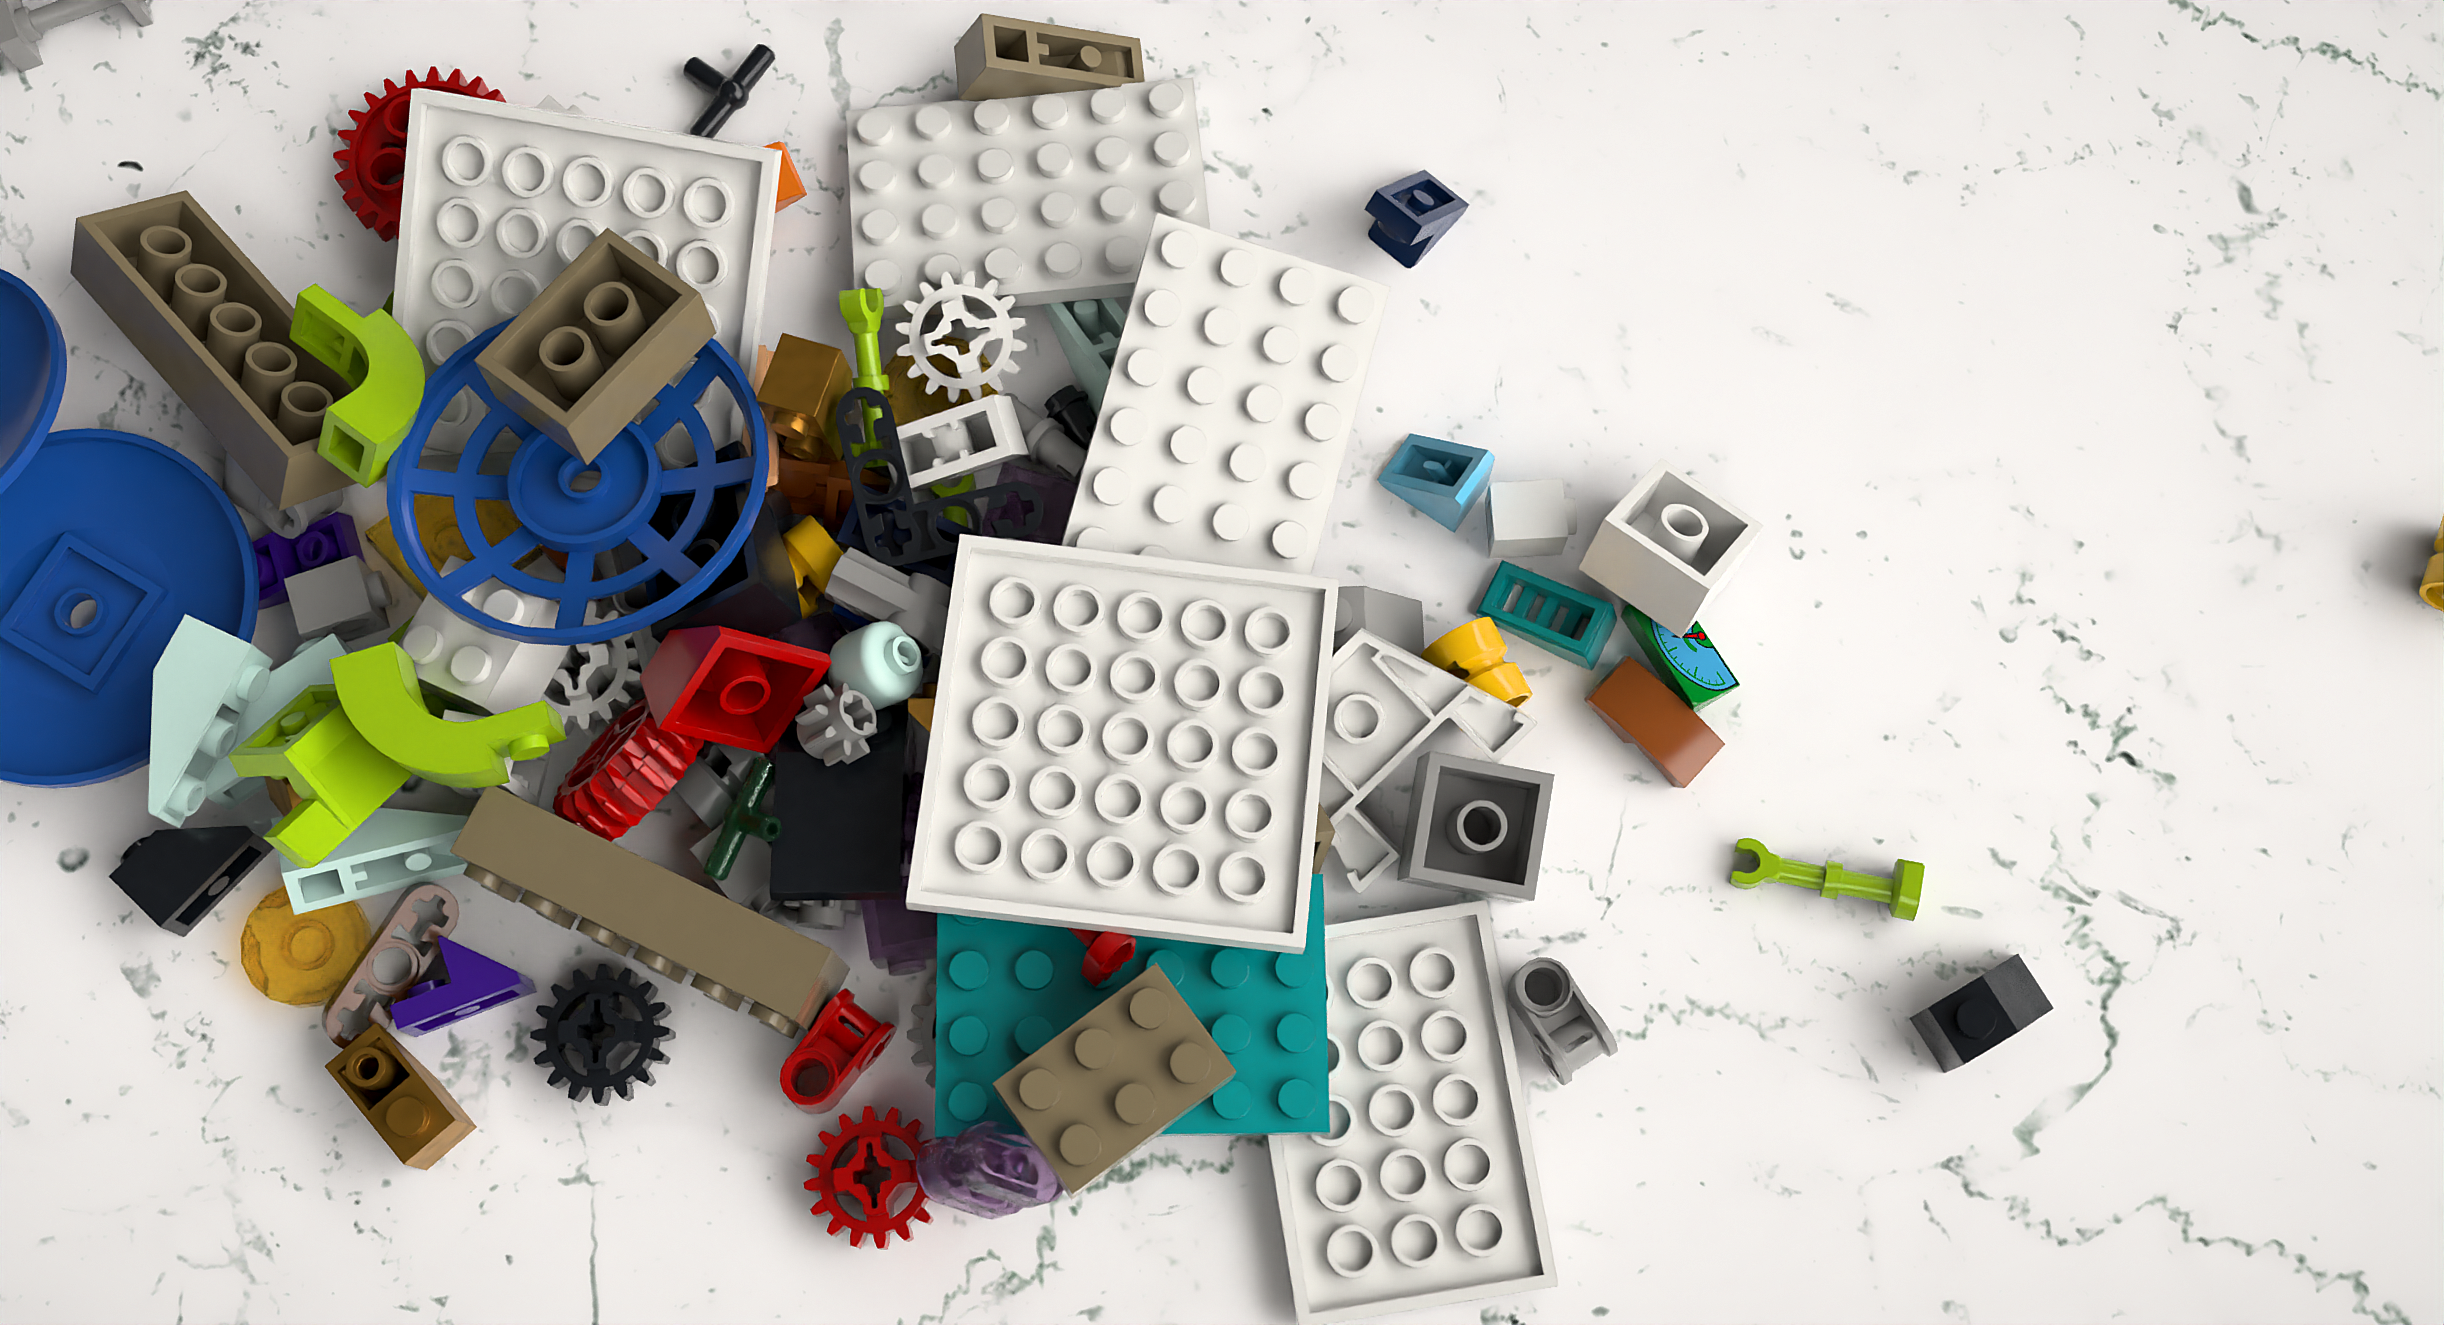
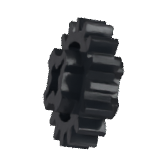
M607 964L598 965L596 977L593 980L579 968L574 970L573 982L575 986L570 990L554 983L550 988L558 1000L554 1007L538 1005L536 1008V1012L541 1017L547 1019L546 1028L530 1032L531 1039L546 1044V1050L533 1058L535 1064L542 1068L555 1067L547 1083L556 1089H560L571 1082L568 1098L580 1103L587 1097L589 1091L592 1090L593 1101L599 1106H608L611 1099V1091L614 1090L621 1099L628 1102L633 1100L634 1089L632 1083L637 1080L652 1087L656 1080L648 1069L653 1062L669 1065L671 1060L669 1056L659 1050L660 1042L676 1038L674 1030L660 1025V1020L666 1018L672 1012L671 1007L665 1002L651 1004L659 989L650 981L640 984L635 989L638 974L626 967L619 974L617 980H615L613 969ZM619 995L629 998L636 1005L643 1021L627 1019L623 1015V1003L619 1001ZM586 1001L585 1007L572 1020H568L573 1011ZM606 1023L615 1028L614 1037L603 1039L601 1047L592 1042L593 1033L602 1032ZM565 1049L579 1051L584 1056L583 1068L587 1070V1076L581 1074L572 1066L567 1058ZM635 1049H640L632 1062L621 1070V1063Z

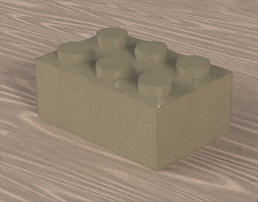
M606 228L474 359V362L496 399L585 465H588L717 332L700 292L615 232Z
M1155 963L993 1082L992 1085L995 1095L1072 1200L1230 1082L1237 1071L1158 964Z

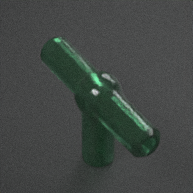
M762 757L754 758L735 801L728 805L723 813V827L703 868L705 874L720 881L726 880L747 835L771 842L776 840L781 834L782 824L777 817L758 811L775 776V763Z

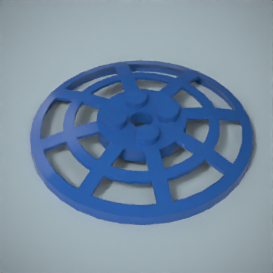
M514 316L485 330L455 351L426 381L416 421L409 434L390 456L388 463L386 504L393 536L407 565L433 598L461 620L492 635L527 644L568 646L606 641L639 631L675 613L705 591L731 564L752 531L764 500L769 472L768 433L761 408L756 401V394L739 364L718 341L711 338L694 355L698 360L675 388L667 383L653 397L660 404L639 425L630 421L588 465H585L496 399L474 362V359L517 317ZM716 376L730 389L743 413L751 440L750 457L721 463L716 461V452L711 434L699 411L693 406ZM467 384L491 411L481 420L468 439L459 459L456 473L419 469L420 455L433 425L451 399ZM680 420L693 441L698 467L663 471L660 459L653 446ZM507 426L523 441L512 459L508 475L479 474L488 449L499 433ZM586 471L601 473V479L593 489L581 493L570 490L572 481L579 474ZM750 482L748 498L738 522L720 550L703 568H700L685 556L683 552L692 543L703 526L714 499L715 489ZM695 492V498L686 519L669 542L648 524L660 503L661 496ZM414 493L454 498V511L459 531L475 559L443 578L433 567L420 541L414 514ZM476 499L510 501L516 516L523 526L491 547L479 525ZM629 541L648 558L641 565L621 575L592 582L596 553L613 549ZM539 544L554 551L568 554L564 583H555L532 577L511 565ZM661 571L680 585L679 588L667 597L633 614L597 625L583 626L588 600L602 599L628 591L652 579ZM495 577L503 584L524 594L560 601L555 628L524 627L495 618L475 608L461 596L490 578Z

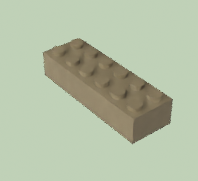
M187 190L76 218L70 270L72 276L279 511L357 483L317 453L326 408L353 392V389L338 373L289 339L295 309Z
M496 786L484 789L450 850L452 854L468 864L463 875L481 884V887L513 903L516 902L518 896L522 893L523 895L519 902L535 910L536 914L568 930L571 929L575 920L579 921L576 928L577 931L592 938L593 942L623 957H626L629 949L632 947L636 949L633 956L634 959L647 965V968L678 984H682L686 974L694 977L690 986L701 991L707 998L736 1012L743 1001L751 1005L748 1012L750 1016L760 1020L759 1023L791 1039H794L798 1029L806 1033L812 1029L819 1014L832 998L838 994L850 971V967L831 948Z

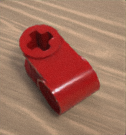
M848 988L841 990L825 1006L814 1022L812 1029L785 1060L780 1071V1084L783 1092L798 1109L808 1114H822L831 1111L838 1105L861 1074L884 1052L897 1031V1027L890 1021L881 1023L854 1002L855 994ZM847 1023V1024L851 1025L854 1029H856L858 1032H860L864 1037L861 1038V1037L857 1036L854 1032H852V1031H851L849 1028H847L844 1024ZM813 1066L827 1069L829 1081L826 1088L820 1094L807 1097L798 1093L797 1081L803 1071Z

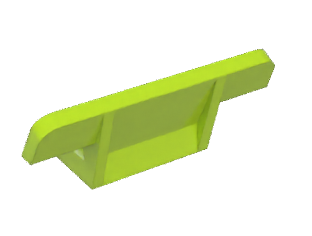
M335 684L309 685L227 755L239 777L270 776L273 780L288 778L294 791L303 799L263 836L280 853L301 868L317 866L413 775L378 751L358 732L344 711ZM421 694L431 715L443 719L444 711L447 709L435 695Z

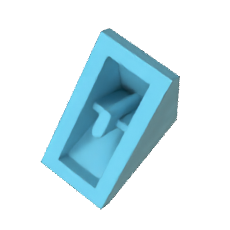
M1410 433L1377 481L1385 489L1455 533L1488 486L1495 457L1486 449Z

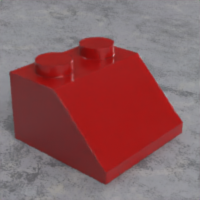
M716 625L670 630L639 678L657 729L769 754L804 704L803 697L813 691L832 661L829 654Z

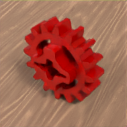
M871 1105L864 1106L862 1122L858 1124L845 1113L841 1114L838 1117L842 1132L838 1136L823 1130L818 1135L822 1143L827 1147L824 1155L809 1154L806 1158V1162L819 1169V1176L803 1182L804 1189L820 1193L822 1197L810 1209L811 1213L816 1217L826 1216L831 1213L833 1219L830 1221L826 1232L833 1237H837L847 1228H850V1246L861 1249L868 1234L873 1235L876 1247L880 1250L888 1249L890 1233L895 1231L904 1241H912L914 1237L910 1223L917 1219L931 1225L934 1219L930 1212L925 1209L928 1200L944 1201L946 1196L945 1193L933 1186V1178L941 1177L948 1173V1168L945 1164L931 1163L930 1156L935 1154L941 1147L939 1141L935 1138L923 1142L918 1140L925 1125L917 1118L908 1123L905 1128L901 1127L902 1111L898 1108L891 1107L886 1114L885 1120L879 1121L875 1108ZM886 1135L902 1140L914 1154L915 1160H897L890 1155ZM857 1141L858 1152L846 1167L836 1168L844 1151ZM875 1157L880 1167L891 1172V1180H885L880 1183V1193L877 1194V1198H875V1192L872 1188L861 1184L862 1176L872 1173V1163L875 1162ZM917 1187L910 1203L904 1210L894 1216V1203L906 1188ZM854 1195L863 1203L866 1221L858 1220L850 1215L843 1208L837 1196Z

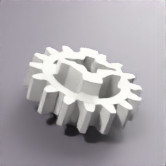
M968 270L964 276L963 284L956 285L954 278L948 271L942 273V288L935 290L924 281L919 284L925 299L921 304L905 300L903 306L908 312L913 314L911 323H897L895 330L902 334L909 335V344H905L897 349L898 356H913L916 361L907 372L909 378H915L925 373L929 377L925 392L932 395L941 385L948 387L949 402L953 403L958 401L962 389H968L974 401L981 399L983 395L982 385L988 383L998 392L1003 390L1004 385L999 376L1000 372L1004 369L1018 374L1021 369L1015 361L1010 359L1012 351H1024L1028 348L1027 343L1014 339V330L1027 325L1026 318H1010L1007 312L1016 303V298L1011 295L999 301L994 296L999 282L992 278L985 284L983 289L976 287L975 272ZM964 296H971L982 300L992 308L997 317L981 320L968 312ZM941 302L944 316L935 332L922 335L923 324L927 315ZM962 319L963 324L967 328H976L977 330L990 328L989 333L978 335V339L970 342V352L962 355L959 346H948V344L935 346V341L945 339L946 335L955 332L954 322ZM1003 338L998 358L989 369L983 372L980 356L990 341ZM942 354L956 362L961 378L951 377L942 373L933 366L927 357Z
M589 601L583 626L597 625L622 616L613 609L603 618V611L598 604ZM632 633L609 639L615 647L609 648L606 644L594 646L593 643L570 646L546 690L550 689L553 693L565 691V696L570 700V706L554 702L548 698L545 692L540 701L545 700L561 715L566 736L570 735L575 723H579L581 729L588 736H593L596 731V720L603 718L611 725L618 718L615 710L620 705L630 709L635 703L629 692L631 688L639 689L643 687L639 678L641 674L635 671V668L641 667L637 650L633 648L635 642ZM581 654L588 664L580 666V676L577 677V683L570 674L578 671V661L581 660ZM613 682L609 689L604 693V691L607 689L610 683Z

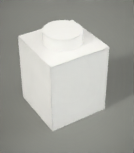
M1563 478L1489 483L1484 501L1489 559L1562 555L1569 535L1577 533L1575 498H1565Z

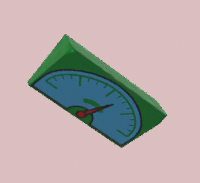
M1630 603L1624 607L1620 615L1621 619L1665 685L1695 713L1740 686V683L1697 620L1684 636L1680 638Z

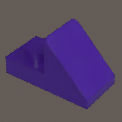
M438 935V942L451 983L446 984L444 979H436L416 985L407 991L408 999L390 1005V1009L397 1030L413 1037H419L537 991L533 980L518 971Z

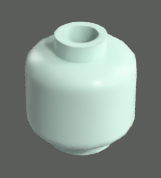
M889 621L871 623L844 635L833 645L829 655L832 663L828 668V678L832 689L843 683L848 684L849 690H856L865 695L875 711L910 697L918 689L923 676V660L918 645L911 636L903 632L900 626Z

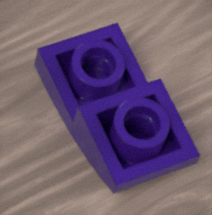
M336 511L307 526L306 531L294 539L285 538L275 532H271L252 542L259 575L258 610L290 602L284 581L285 578L354 555L366 564L352 515Z

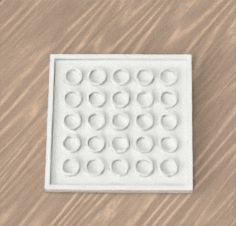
M423 88L411 89L392 318L406 331L418 349L425 371V383L455 351L485 330L519 315L606 228H609L700 292L717 332L712 338L718 341L739 364L752 389H754L782 150ZM693 356L668 383L675 388L698 358ZM716 376L693 404L699 411L711 434L715 451L736 440L742 443L743 429L746 424L743 413L730 389ZM467 384L451 399L433 425L420 456L462 454L474 430L491 411ZM652 398L631 421L639 425L660 403ZM680 420L653 446L660 459L663 471L681 469L697 461L693 441ZM506 426L499 433L487 453L517 451L523 441ZM597 471L583 472L575 477L570 488L589 491L599 483L601 473Z
M960 534L906 896L907 909L1303 955L1306 944L1339 579Z

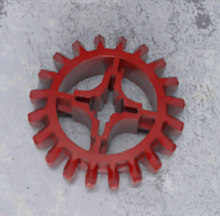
M646 696L643 699L636 700L630 709L622 711L620 716L611 725L606 726L602 734L592 741L589 748L577 758L573 768L565 774V780L557 787L552 808L555 810L554 813L558 817L610 842L616 838L623 837L630 827L637 826L647 813L654 811L656 805L665 796L670 794L672 787L684 777V772L688 766L696 760L697 752L703 747L704 740L657 729Z

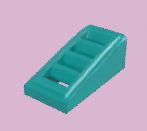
M1504 560L1501 561L1475 612L1477 617H1490L1495 626L1590 671L1595 668L1617 622V615L1612 603ZM1515 584L1524 587V590L1511 614L1504 611L1503 608ZM1538 595L1546 598L1533 623L1526 619ZM1562 606L1569 609L1559 631L1555 632L1550 630ZM1585 617L1590 622L1581 640L1577 641L1573 638Z

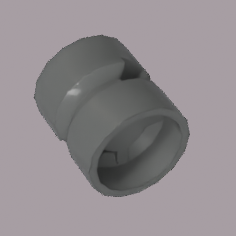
M704 740V753L700 756L696 755V760L688 766L684 772V777L677 781L672 788L713 831L738 810L744 813L742 802L746 798L758 801L775 786L776 767L763 753Z

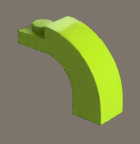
M315 283L297 295L289 339L338 373L353 389V392L326 408L317 453L367 489L387 475L390 456L409 434L416 421L425 388L423 362L410 336L384 310L380 308L363 318Z
M394 641L329 659L339 700L354 727L378 751L410 773L425 780L459 788H482L510 783L504 758L510 757L514 761L534 759L550 751L549 745L567 740L561 715L545 700L467 722L447 721L431 715L421 695L412 657Z

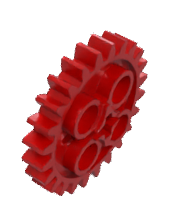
M431 66L426 81L419 82L416 75L410 69L406 70V86L398 88L390 79L386 78L383 82L387 95L380 99L372 93H364V98L370 106L366 113L358 110H349L348 115L357 127L355 130H338V137L348 149L333 153L334 160L342 169L334 177L342 190L346 192L342 196L345 203L352 212H356L355 216L367 230L374 227L375 232L382 241L387 243L395 235L396 239H399L404 175L402 179L394 184L386 185V183L392 176L404 173L408 135V132H405L409 123L411 89L423 88L507 103L498 89L489 92L481 77H475L468 84L461 70L455 68L447 81H444L436 66Z

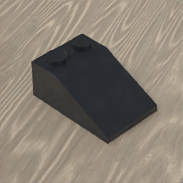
M739 440L715 451L717 463L749 457L745 446ZM695 461L684 468L698 467V462ZM750 482L715 489L714 499L703 526L692 543L683 552L685 556L700 568H703L720 550L738 522L748 498ZM695 492L661 496L660 503L648 524L669 542L686 519L695 498ZM765 496L752 531L731 564L705 591L675 613L650 625L652 637L660 644L670 630L719 625L767 638L803 620L795 572ZM642 554V562L644 563L648 558ZM661 571L645 582L648 606L667 597L679 588L680 585Z
M802 705L795 716L808 709L807 706ZM890 705L876 710L877 733L865 739L870 752L849 764L840 760L831 766H826L824 759L811 756L805 751L798 739V722L795 720V717L778 740L776 751L769 891L771 901L901 899L916 760L911 715L908 712V705Z

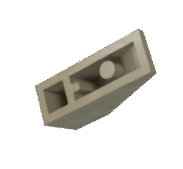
M981 13L954 46L958 97L961 100L977 102L989 99L996 100L1121 87L1122 84L1145 82L1140 38Z

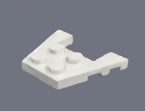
M1363 628L1332 656L1319 802L1336 831L1331 844L1335 846L1347 870L1346 875L1352 887L1359 894L1400 857L1402 851L1364 814L1357 804L1447 718H1451L1494 763H1498L1538 723L1530 714Z

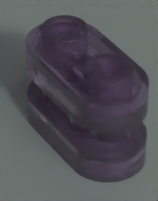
M990 1120L963 1129L957 1137L945 1135L929 1140L921 1147L917 1156V1177L922 1189L930 1199L936 1203L986 1219H998L1017 1213L1023 1207L1034 1208L1053 1202L1064 1191L1026 1136H1022L1021 1130L997 1121Z

